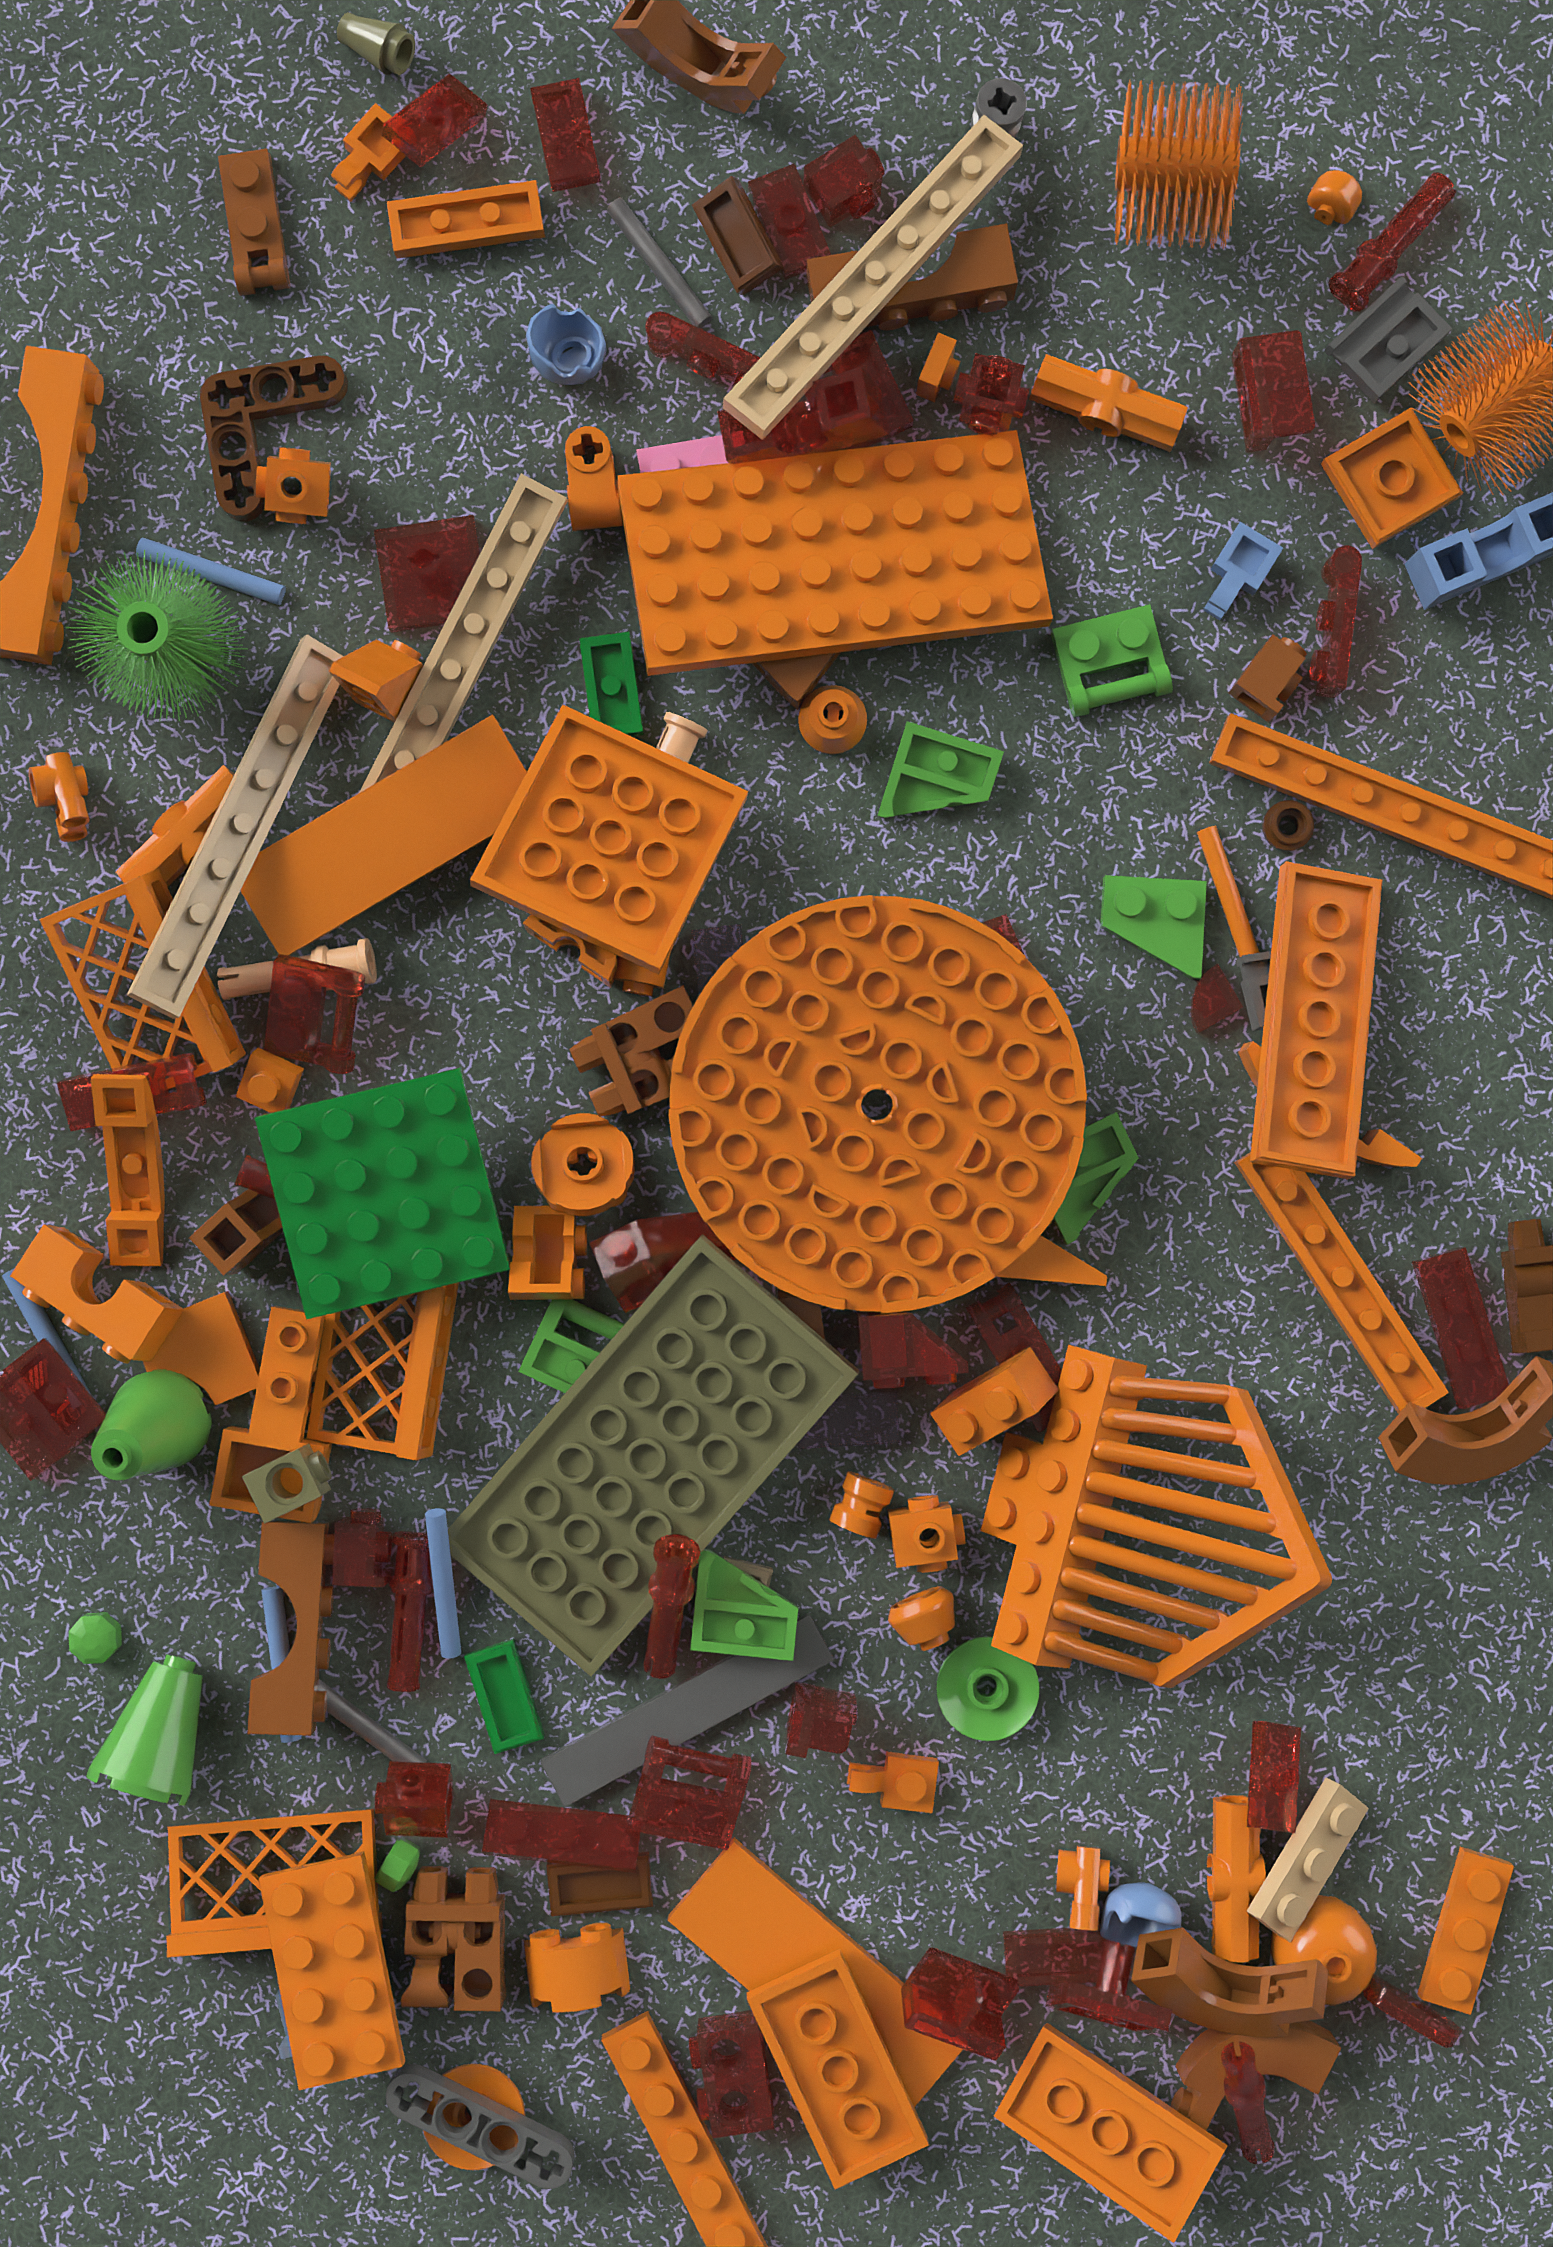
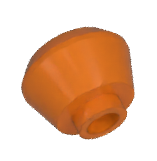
M837 685L823 686L811 692L803 701L798 716L799 729L804 740L815 750L826 754L843 753L852 749L863 737L867 725L866 709L861 699L853 691ZM825 710L828 711L827 718H825L823 715V712ZM842 711L843 717L839 720V712Z
M942 1586L918 1592L891 1606L888 1622L908 1645L919 1644L922 1651L935 1648L950 1639L947 1632L955 1626L954 1596L952 1592Z

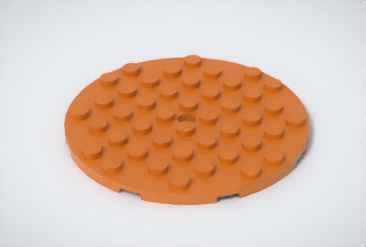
M873 895L840 898L807 907L787 915L764 928L729 957L705 985L682 1029L672 1063L669 1109L671 1140L678 1169L688 1194L702 1219L708 1223L716 1236L725 1244L736 1259L756 1275L787 1293L833 1309L881 1313L917 1310L962 1296L992 1280L996 1274L1013 1263L1023 1252L1025 1253L1050 1224L1072 1183L1083 1148L1087 1101L1084 1065L1077 1038L1054 990L1026 956L999 933L961 912L921 899ZM875 1089L883 1090L889 1094L893 1105L888 1116L877 1120L869 1118L862 1110L863 1097L869 1091Z

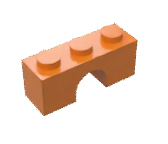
M43 1224L10 1277L25 1286L22 1294L42 1307L49 1308L52 1305L64 1313L62 1322L74 1331L85 1336H89L90 1333L105 1342L102 1346L103 1351L114 1359L129 1364L131 1360L152 1361L184 1309L147 1283L132 1280H123L116 1293L108 1301L102 1303L94 1293L92 1280L97 1266L105 1255L66 1228Z

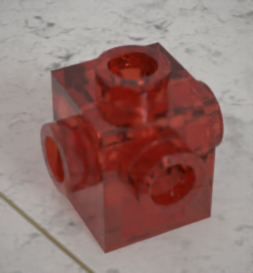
M975 353L970 374L960 372L953 403L962 405L959 422L968 424V428L975 433L994 436L998 432L1009 430L1012 417L1022 419L1029 393V388L1020 386L1025 365L1012 362L1002 356H986ZM986 396H991V397L995 398L996 400L990 399V398H986Z

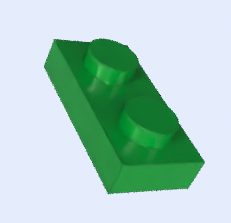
M630 632L579 638L589 716L631 737L644 735Z

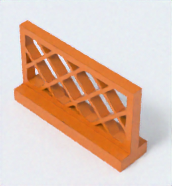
M159 868L39 919L114 1074L132 1075L130 1067L134 1055L160 1065L154 1083L149 1085L152 1096L212 1071L214 1073L229 1067L246 1055L205 966L180 1017L176 1018L175 1023L150 1014L151 1007L142 1004L140 1010L116 1000L123 976L134 980L138 972L127 967L134 944L150 948L173 901ZM123 895L126 896L135 914L129 930L104 920L111 900ZM99 906L96 916L85 912ZM73 917L92 925L84 949L68 943L59 922ZM140 927H141V929H142V931H143L145 937L138 934V933H139V930H140ZM101 929L126 939L118 963L93 953ZM75 956L81 958L79 964H78V962H77ZM90 962L115 972L107 996L90 989L85 979ZM98 1003L104 1005V1006H103V1009H102V1012H101V1009H100ZM112 1009L137 1019L130 1042L112 1034L107 1024ZM184 1021H186L189 1030L183 1028ZM146 1023L171 1033L163 1056L138 1046ZM182 1037L196 1043L205 1062L189 1067L172 1060L178 1038ZM120 1049L126 1051L124 1057H123V1055H122ZM168 1069L177 1072V1074L165 1078Z
M459 1282L397 1297L398 1299L379 1314H377L371 1304L361 1306L370 1321L351 1335L339 1321L340 1312L325 1316L306 1439L396 1454L399 1458L420 1460L433 1455ZM417 1295L416 1306H414L411 1299ZM403 1306L412 1318L413 1326L411 1334L397 1343L383 1320ZM375 1327L390 1350L370 1364L355 1341ZM338 1334L342 1342L335 1346ZM407 1346H409L408 1357L403 1351ZM347 1348L362 1371L342 1386L332 1372L333 1358ZM395 1356L405 1370L404 1384L390 1394L375 1371ZM367 1377L382 1401L362 1415L347 1392ZM330 1385L334 1392L328 1396V1390ZM402 1395L399 1407L395 1400ZM340 1399L354 1422L341 1432L322 1429L326 1407ZM385 1407H388L398 1422L395 1442L379 1439L367 1422ZM359 1428L364 1434V1436L353 1435L351 1433Z
M365 1809L169 1826L171 1934L166 1936L167 1958L272 1949L264 1905L256 1914L244 1915L229 1900L247 1879L261 1891L259 1876L254 1873V1870L271 1850L291 1868L306 1865L322 1846L336 1858L346 1856L344 1852L329 1840V1837L340 1824L346 1822L362 1821L363 1844L355 1853L365 1851L380 1933L382 1935V1912L379 1913L378 1883L375 1882L377 1861L374 1810ZM331 1824L324 1834L314 1825ZM302 1826L317 1840L300 1862L278 1844L291 1827ZM281 1828L273 1838L263 1830ZM241 1831H252L266 1844V1847L249 1866L227 1848ZM230 1832L223 1842L213 1835ZM201 1835L216 1849L198 1871L183 1858L182 1836ZM220 1855L242 1873L225 1895L203 1877ZM184 1872L191 1878L185 1886ZM197 1883L217 1904L205 1918L185 1920L184 1897ZM222 1908H224L231 1915L226 1917H215Z

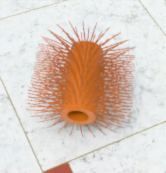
M1129 80L1124 106L1122 135L1119 136L1116 160V245L1119 240L1122 222L1124 191L1128 193L1125 224L1126 245H1128L1130 240V231L1132 229L1135 195H1137L1136 191H1139L1136 215L1137 246L1138 242L1140 244V234L1142 236L1146 192L1149 194L1146 225L1149 246L1150 241H1152V226L1154 230L1157 192L1159 196L1157 216L1158 247H1160L1164 235V218L1166 224L1168 193L1169 195L1171 193L1168 208V246L1171 247V241L1173 242L1174 231H1176V208L1178 216L1179 193L1180 211L1177 224H1179L1178 237L1180 248L1181 241L1183 245V236L1185 237L1187 212V224L1188 215L1190 214L1188 231L1190 228V247L1191 240L1193 247V236L1195 242V231L1197 232L1199 224L1201 249L1204 246L1205 231L1207 238L1209 215L1211 248L1213 244L1214 249V242L1216 243L1217 226L1219 233V222L1221 225L1222 220L1220 238L1222 234L1221 247L1223 242L1224 249V241L1226 247L1227 227L1229 239V221L1230 226H1232V198L1233 209H1235L1234 194L1237 189L1240 167V147L1242 144H1240L1239 138L1242 125L1240 132L1239 127L1243 106L1241 110L1242 86L1238 85V95L1236 87L1235 109L1233 97L1232 115V110L1230 113L1232 98L1230 101L1231 88L1229 93L1230 84H1227L1226 96L1224 91L1223 114L1222 103L1220 105V124L1219 101L1221 92L1219 93V85L1217 83V86L1214 87L1210 123V109L1208 114L1209 87L1207 92L1208 83L1207 85L1205 84L1204 90H1202V105L1200 102L1198 127V92L1195 82L1192 90V103L1190 95V112L1188 109L1186 129V105L1188 98L1186 97L1187 87L1185 91L1186 82L1185 85L1183 83V89H1181L1180 110L1178 101L1177 124V116L1174 123L1176 83L1173 81L1166 110V132L1164 125L1162 133L1165 116L1164 81L1163 85L1161 82V92L1159 89V101L1157 100V113L1155 116V134L1151 137L1154 82L1151 80L1149 85L1147 111L1145 107V130L1143 124V136H1141L1140 127L1143 114V85L1141 80L1137 92L1135 115L1133 116V136L1132 134L1129 136L1132 107V82ZM1175 124H1176V138H1175V136L1173 137L1174 129H1175ZM1188 194H1189V207H1190V209H1189V214H1188ZM1198 202H1199V217H1200V218H1199V224H1198Z
M1515 303L1524 323L1522 329L1517 322L1512 307L1511 313L1505 304L1517 323L1520 333L1512 325L1511 319L1509 322L1504 312L1497 308L1508 322L1514 335L1509 331V328L1507 329L1503 326L1497 313V317L1495 316L1494 319L1503 327L1507 338L1499 332L1495 321L1493 324L1486 314L1487 318L1485 316L1484 318L1494 327V329L1491 328L1493 335L1484 320H1482L1483 323L1481 321L1480 323L1486 329L1485 331L1491 335L1496 347L1492 344V341L1486 339L1481 327H1479L1480 330L1476 331L1485 339L1483 342L1488 345L1490 351L1481 344L1478 335L1476 337L1471 329L1470 331L1467 330L1477 340L1476 343L1481 346L1484 352L1482 354L1478 351L1476 344L1474 347L1468 335L1466 334L1465 336L1463 334L1469 342L1468 344L1475 350L1479 360L1468 351L1465 343L1458 342L1468 352V356L1473 364L1464 357L1461 349L1459 351L1457 346L1451 343L1466 363L1467 367L1460 363V360L1456 359L1451 349L1449 350L1446 347L1451 354L1450 356L1456 360L1462 373L1451 364L1447 354L1444 355L1441 351L1443 354L1441 356L1451 365V369H1453L1456 376L1447 370L1445 364L1443 365L1436 355L1434 358L1443 366L1441 368L1447 372L1450 380L1443 376L1442 372H1439L1435 364L1433 369L1439 373L1445 386L1434 377L1430 368L1428 369L1427 367L1425 370L1434 378L1438 389L1430 383L1421 370H1418V372L1426 379L1425 382L1429 384L1435 395L1416 378V382L1429 394L1428 396L1435 403L1428 400L1419 390L1417 391L1437 411L1434 412L1419 400L1417 401L1430 410L1425 411L1437 415L1440 421L1414 408L1412 409L1440 423V425L1431 426L1422 424L1423 426L1441 429L1444 434L1442 437L1431 440L1446 437L1444 441L1448 440L1450 445L1442 455L1451 445L1457 450L1454 469L1458 452L1464 456L1467 482L1465 456L1468 457V470L1469 463L1471 462L1481 491L1471 459L1473 457L1480 470L1481 479H1485L1492 495L1494 494L1480 468L1479 461L1483 469L1491 477L1494 486H1497L1504 496L1492 478L1488 466L1507 489L1508 486L1501 479L1495 466L1515 486L1516 483L1506 474L1501 463L1509 468L1511 474L1513 472L1519 482H1522V480L1516 475V471L1511 468L1506 457L1518 467L1522 476L1525 475L1524 470L1518 466L1511 452L1522 461L1525 469L1529 466L1523 461V457L1520 456L1517 448L1525 454L1527 460L1529 458L1532 464H1535L1530 458L1531 456L1525 451L1522 443L1528 447L1529 451L1531 450L1539 463L1540 461L1542 462L1540 459L1542 457L1533 450L1527 438L1538 447L1541 455L1546 454L1549 457L1540 448L1539 445L1541 444L1535 440L1534 435L1539 437L1543 446L1545 444L1551 454L1553 452L1539 433V430L1542 431L1545 438L1547 435L1553 444V439L1546 431L1547 429L1543 425L1544 423L1553 432V427L1549 421L1553 422V348L1550 346L1553 341V331L1549 344L1545 343L1540 310L1542 341L1539 340L1540 323L1537 338L1527 303L1526 306L1536 340L1533 339L1529 331L1526 314L1525 323ZM1524 325H1525V327H1526V329H1527V331H1528V337H1527V335L1525 334ZM1493 330L1498 333L1501 342L1495 338ZM1516 333H1517V334L1519 335V337L1522 339V342L1519 340V338L1517 337ZM1436 400L1440 401V403L1442 404V406L1444 407V409L1440 406V404H1439ZM1484 457H1486V458L1490 461V463H1491V465L1493 466V468H1492V467L1490 466V464L1485 460Z

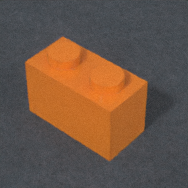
M1031 1347L953 1391L930 1414L957 1455L960 1456L1036 1414L1059 1389Z

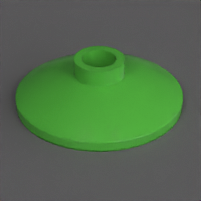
M993 1637L974 1638L960 1644L951 1651L939 1670L936 1685L938 1703L946 1720L961 1734L981 1741L1001 1740L1018 1732L1032 1717L1039 1699V1680L1033 1664L991 1646ZM985 1676L992 1677L996 1681L995 1689L989 1694H983L977 1690L978 1681Z

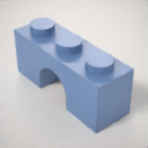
M1553 492L1514 508L1505 517L1477 531L1469 533L1468 528L1421 547L1404 565L1423 609L1426 610L1552 557Z

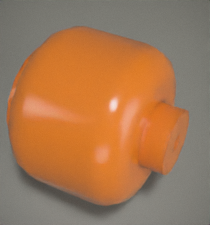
M1339 170L1327 171L1316 181L1308 195L1307 202L1310 207L1316 210L1314 214L1315 219L1327 226L1332 224L1333 220L1340 224H1346L1352 219L1361 203L1362 189L1359 182L1352 175Z

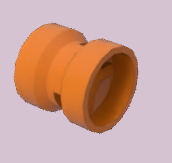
M848 1471L842 1485L845 1492L843 1500L834 1505L829 1520L851 1532L876 1539L882 1525L879 1514L882 1508L890 1504L895 1490L879 1481Z

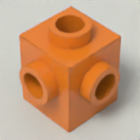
M279 447V457L269 456L267 457V467L257 466L256 497L265 498L264 510L276 511V521L306 524L307 515L327 517L331 462L310 460V450ZM287 477L297 478L302 485L301 493H289L284 486L285 479Z
M925 1495L909 1498L908 1507L887 1509L896 1568L916 1565L917 1572H935L947 1569V1561L958 1560L956 1545L966 1544L961 1513L952 1514L948 1501L939 1502L938 1495ZM928 1528L936 1530L933 1537L929 1539L920 1538L923 1530Z

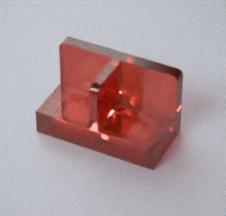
M1293 330L1240 338L1231 356L1246 453L1266 450L1273 438L1311 433L1315 428V420L1301 332Z
M795 1681L785 1731V1754L806 1758L808 1748L836 1754L845 1752L849 1745L852 1725L856 1724L858 1716L855 1693Z
M933 1947L929 1948L901 1988L904 2027L996 2061L1006 2048L1001 2016L1020 1990L1018 1980Z

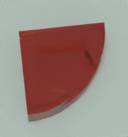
M1218 964L1212 966L1202 975L1193 992L1190 1016L1196 1033H1200L1243 1008Z

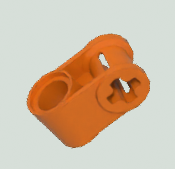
M583 426L577 428L569 435L565 445L569 485H567V495L572 531L623 526L614 458L608 437L596 427ZM589 445L594 446L596 453H598L594 457L593 464H585L582 457L585 454V447Z

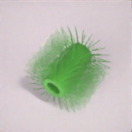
M145 550L143 557L144 567L142 566L144 577L142 576V578L137 553L140 589L132 559L133 577L137 588L132 581L125 555L127 563L125 568L131 584L122 566L125 586L117 574L120 580L118 582L112 570L113 579L111 577L109 579L104 573L115 590L90 573L116 602L89 585L119 609L121 613L79 590L119 617L81 601L78 602L96 614L68 607L84 612L80 614L90 616L86 618L93 619L89 620L92 622L70 620L92 623L98 626L76 623L91 627L66 628L98 630L72 632L104 634L79 635L87 637L70 639V641L80 639L95 641L76 643V646L69 648L89 643L101 644L83 647L86 649L79 650L101 648L81 655L85 657L100 652L80 665L106 656L86 668L88 669L102 663L87 675L89 676L101 669L98 673L99 675L95 676L90 682L109 672L97 684L99 685L107 680L100 690L102 691L109 686L104 697L116 689L111 699L119 694L116 703H119L125 695L122 706L124 707L131 699L129 710L137 699L135 713L143 697L141 716L148 700L149 715L153 698H155V718L159 692L161 702L160 720L163 712L164 694L167 720L169 689L174 718L175 707L172 699L174 695L171 690V681L180 721L179 712L181 715L178 703L180 699L177 690L180 694L186 718L185 701L180 688L188 701L191 711L192 708L186 693L191 699L194 708L195 705L192 697L194 698L193 694L196 697L198 695L192 685L194 687L196 685L206 698L204 695L206 692L199 682L201 681L207 686L209 684L200 674L227 691L197 667L194 662L235 685L199 660L235 674L234 671L229 670L222 663L240 667L237 666L240 664L227 661L231 659H228L230 657L225 655L245 656L226 654L223 652H238L219 649L235 650L248 648L219 647L243 645L213 642H238L224 640L245 637L221 636L240 634L236 632L243 630L231 633H216L235 630L231 628L241 625L226 629H216L230 626L226 624L236 622L232 620L215 626L220 622H224L223 620L230 618V616L235 615V613L222 619L211 621L225 614V612L233 607L213 615L226 605L224 604L214 609L226 596L210 604L222 591L210 597L217 587L208 591L212 584L210 582L201 588L206 578L201 581V584L197 585L201 573L194 580V569L187 577L189 566L181 577L184 561H182L175 573L176 559L169 575L170 557L163 580L165 552L158 576L157 553L152 581L150 554V585L148 586ZM203 589V593L198 597L199 592ZM209 634H223V635H215V636H205V635H209ZM105 637V638H102V639H88V638ZM214 638H228V639L213 640ZM112 641V642H108V643H94V642ZM135 683V686L133 687L131 693L129 694L132 685Z

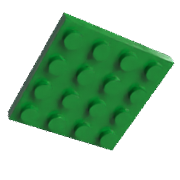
M461 1067L254 1117L306 1320L510 1270V1262Z

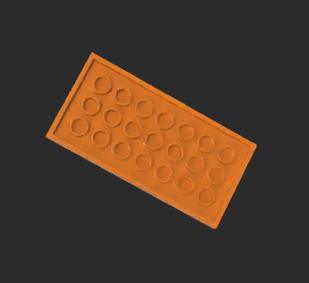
M1017 430L618 475L617 486L648 676L1049 627L1053 620Z

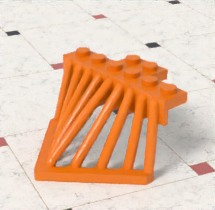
M1068 1345L1058 1383L1059 1390L1055 1395L1044 1441L1042 1443L1022 1435L1005 1433L980 1531L1017 1545L991 1646L1037 1666L1070 1668L1073 1658L1149 1682L1159 1687L1173 1688L1329 1588L1332 1583V1576L1248 1390L1225 1384L1145 1378L1147 1365ZM1144 1398L1223 1405L1231 1424L1136 1411L1138 1401ZM1130 1432H1143L1241 1446L1250 1468L1127 1443ZM1124 1464L1226 1485L1261 1490L1270 1513L1144 1483L1121 1475V1467ZM1116 1497L1272 1535L1283 1540L1291 1559L1144 1519L1111 1507L1113 1498ZM1105 1530L1285 1579V1581L1270 1590L1259 1585L1241 1582L1127 1549L1103 1540ZM1097 1562L1245 1604L1246 1606L1230 1616L1222 1610L1208 1608L1114 1580L1096 1571ZM1091 1594L1209 1630L1193 1640L1184 1634L1174 1633L1098 1610L1087 1602L1088 1595ZM1080 1627H1086L1172 1654L1160 1662H1151L1085 1641L1079 1634Z

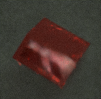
M856 1311L860 1372L863 1380H872L874 1388L905 1386L904 1377L923 1376V1380H926L928 1385L950 1384L957 1382L958 1373H969L968 1362L963 1356L911 1311L892 1313Z

